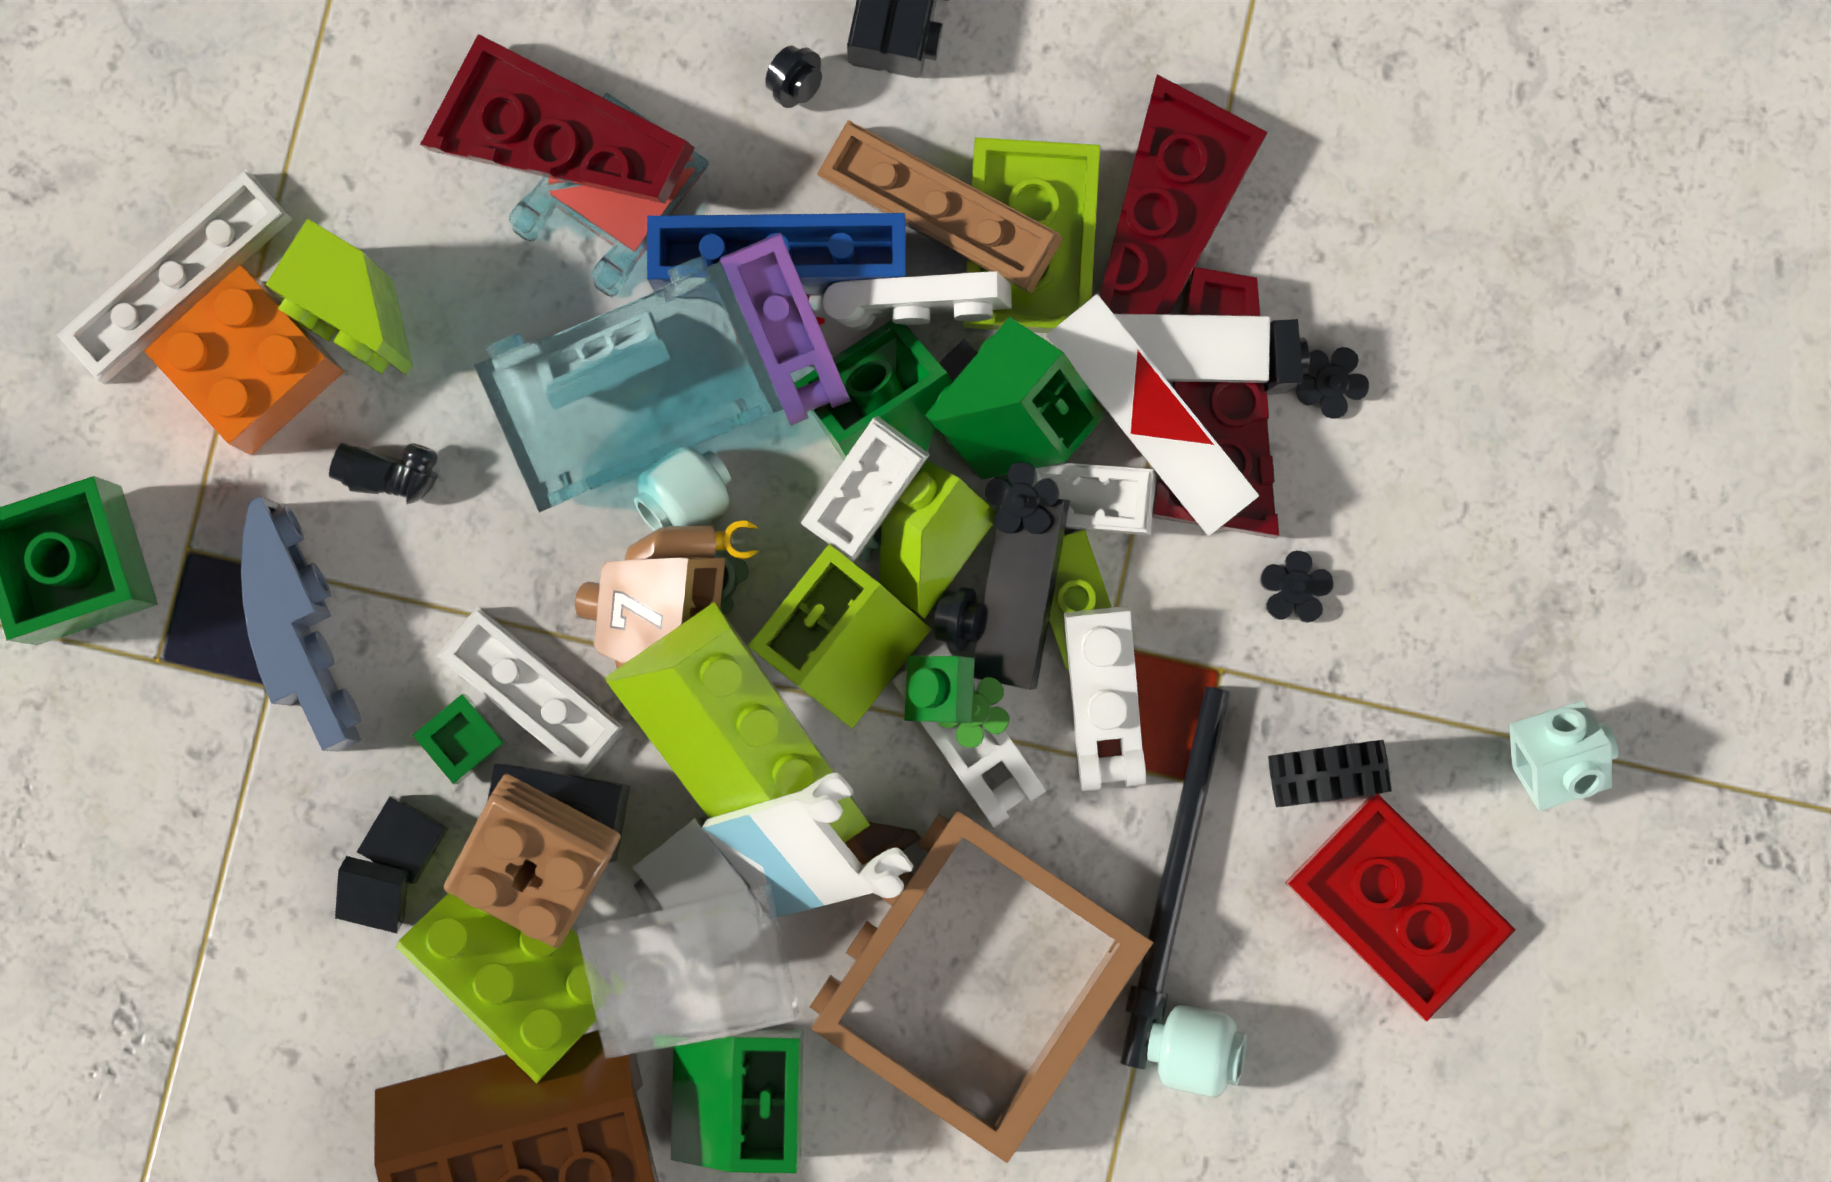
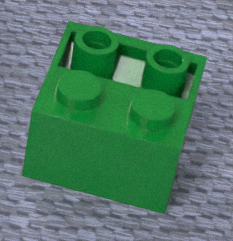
M1011 317L1003 323L994 335L984 341L978 354L954 382L942 390L936 403L925 414L927 419L972 473L982 480L1007 475L1009 468L1016 462H1029L1035 469L1065 463L1106 415L1065 353Z
M675 1027L673 1038L671 1160L730 1173L797 1174L801 1162L804 1029Z

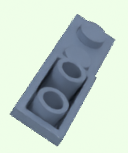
M260 496L249 501L243 532L241 559L243 607L248 637L257 669L271 704L290 706L300 702L322 751L339 752L362 741L355 725L361 723V715L350 693L345 688L338 690L328 668L333 666L335 662L326 640L320 632L315 631L311 633L309 628L331 617L324 601L331 597L330 588L315 563L307 565L298 545V542L304 540V533L292 510L288 506L281 508L278 503Z

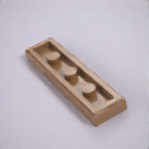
M849 120L846 122L817 173L823 181L882 213H905V225L989 272L998 271L1011 284L1030 294L1034 291L1063 241L1062 236L1058 232Z

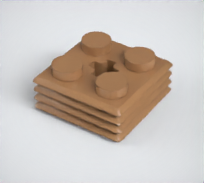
M506 774L502 776L488 799L443 887L446 892L463 900L469 906L478 908L500 919L533 939H538L553 948H560L607 866L621 836L617 831Z

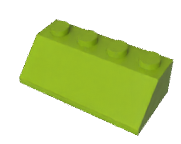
M715 602L605 677L608 685L708 818L802 791L820 778L836 773ZM852 795L849 798H843L838 801L843 812L838 820L829 823L844 843L870 825Z

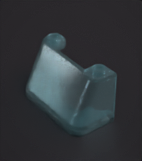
M704 256L680 264L667 271L671 283L660 288L661 290L542 340H535L526 344L522 333H518L485 347L489 359L475 364L474 367L538 512L568 501L570 498L586 492V490L602 486L621 476L718 435L732 431L735 427L757 421L783 410L721 262L708 266Z

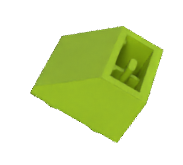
M307 218L265 284L283 298L278 309L296 320L302 327L327 342H330L334 334L337 333L333 343L383 375L388 365L407 375L413 366L394 281L363 251Z
M828 544L748 647L853 729L905 664L907 656H911L928 635L931 628L880 583Z

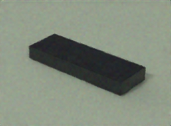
M1058 499L1051 506H1042L1047 509L1051 516V524L1042 533L1036 535L1029 533L1023 525V519L1019 528L1013 533L1006 534L996 528L974 653L975 679L983 680L986 677H992L1004 685L1029 690L1037 689L1070 500Z

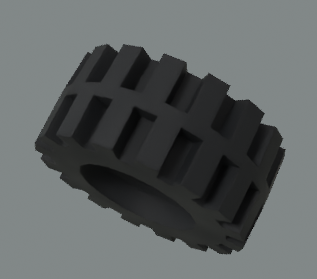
M1384 740L1268 756L1276 807L1332 801L1392 791Z

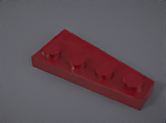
M480 34L475 38L420 143L421 146L432 152L664 204L695 149L694 146L681 137Z
M1158 74L1155 78L1099 295L1113 314H1170L1268 133Z
M1194 267L1191 274L1185 315L1260 316L1257 277ZM1174 381L1173 389L1259 494V497L1219 529L1276 539L1279 537L1278 513L1275 514L1273 491L1275 478L1273 456H1270L1267 422L1269 419V409L1264 383ZM1158 475L1152 518L1199 525Z

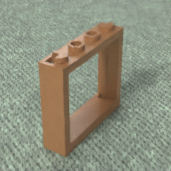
M956 809L950 819H947L940 813L937 815L918 843V846L927 851V854L914 873L905 872L898 876L904 885L901 893L893 898L882 897V900L890 904L891 907L878 927L866 921L845 952L855 961L842 981L830 975L809 1006V1008L819 1014L811 1029L1008 1164L1153 942ZM962 838H965L1114 939V942L993 1125L840 1021Z

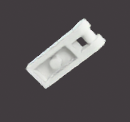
M998 271L840 281L833 283L827 288L822 300L823 308L829 316L850 329L858 331L872 325L876 317L892 316V322L895 324L920 325L930 322V314L954 312V319L984 321L993 318V310L1012 309L1011 283Z
M1128 606L1064 613L1081 791L1100 790L1101 783L1125 781L1126 787L1146 785L1131 611ZM1120 739V756L1098 758L1097 741Z
M943 644L927 656H952V654ZM907 670L892 680L904 700ZM920 722L993 828L1009 818L1007 811L1025 798L1032 802L1046 792L1040 780L1005 731L998 735L991 734L981 725L984 732L982 743L978 747L968 748L960 745L956 740V732L960 724L953 728H943L938 722ZM1002 761L1012 777L991 790L981 775Z

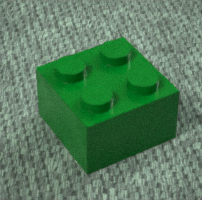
M92 476L0 507V620L7 641L40 645L158 605L122 486Z

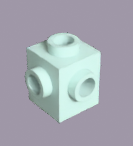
M1583 700L1509 724L1512 768L1539 811L1575 799L1587 798L1597 792L1613 788L1612 760L1618 758V746L1615 736L1606 722L1598 723Z

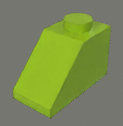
M926 460L881 524L879 583L902 604L925 618L993 525V517L996 511L960 478Z

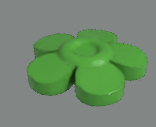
M986 677L980 681L975 693V684L973 682L972 723L938 722V724L943 728H953L960 724L956 732V740L960 745L968 748L978 747L982 743L984 732L981 725L991 734L998 735L1003 733L1009 724V714L1003 708L990 707L1002 700L1004 696L1002 684L992 677Z

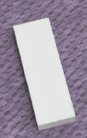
M1114 314L1167 381L1267 383L1269 381L1270 316Z
M476 607L436 655L583 777L589 774L627 728L480 607Z

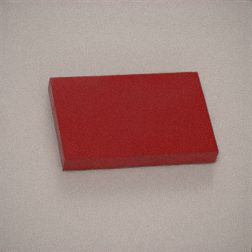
M1379 794L1370 795L1285 882L1353 952L1426 1022L1516 931Z

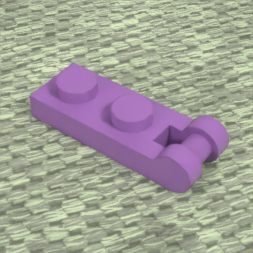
M781 233L721 257V264L790 425L792 426L809 419L807 412L828 403L831 404L832 408L850 402L844 383ZM814 364L820 379L797 389L790 373Z

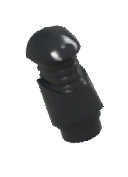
M342 442L336 449L331 461L329 478L340 481L351 492L368 494L386 493L388 495L393 494L394 496L406 497V504L408 505L422 499L433 488L438 474L432 471L438 457L435 450L416 443L409 444L404 448L401 460Z

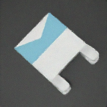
M837 772L820 778L802 791L709 818L702 826L703 831L777 918L871 893L883 898H893L898 896L904 888L903 882L898 876L902 873L910 872L914 866L899 848L886 850L864 865L859 862L829 825V823L838 820L843 812L838 801L843 798H849L853 793L851 786Z

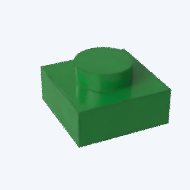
M907 656L904 721L972 723L974 658L961 656Z
M461 694L413 734V737L452 784L462 782L507 744L467 694Z

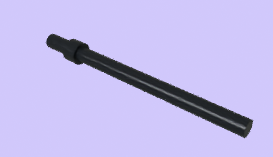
M1205 687L1149 932L1148 939L1153 944L1144 956L1138 985H1131L1125 1011L1130 1012L1131 1016L1120 1063L1138 1069L1146 1068L1148 1044L1153 1024L1156 1022V1019L1163 1020L1169 994L1163 993V988L1230 692L1213 687Z

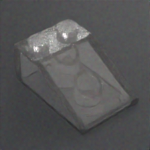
M770 883L577 928L605 1058L741 1034L795 1021L799 1013Z

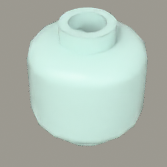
M680 445L638 476L637 488L639 495L634 498V504L641 517L653 531L665 526L709 525L729 508V494L725 485L731 481V477L723 462L713 452L706 451L704 454H701L691 447Z
M1178 1005L1168 1015L1165 1024L1157 1022L1153 1024L1149 1038L1147 1059L1148 1061L1158 1063L1159 1078L1166 1087L1207 1097H1218L1223 1094L1228 1084L1237 1086L1240 1081L1245 1059L1247 1036L1245 1033L1237 1032L1235 1020L1227 1013L1188 1005Z

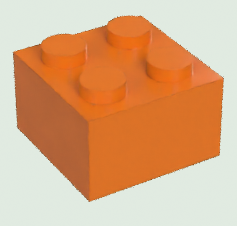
M239 265L149 345L144 352L229 445L253 455L345 371L306 328L278 309L282 302L264 282Z

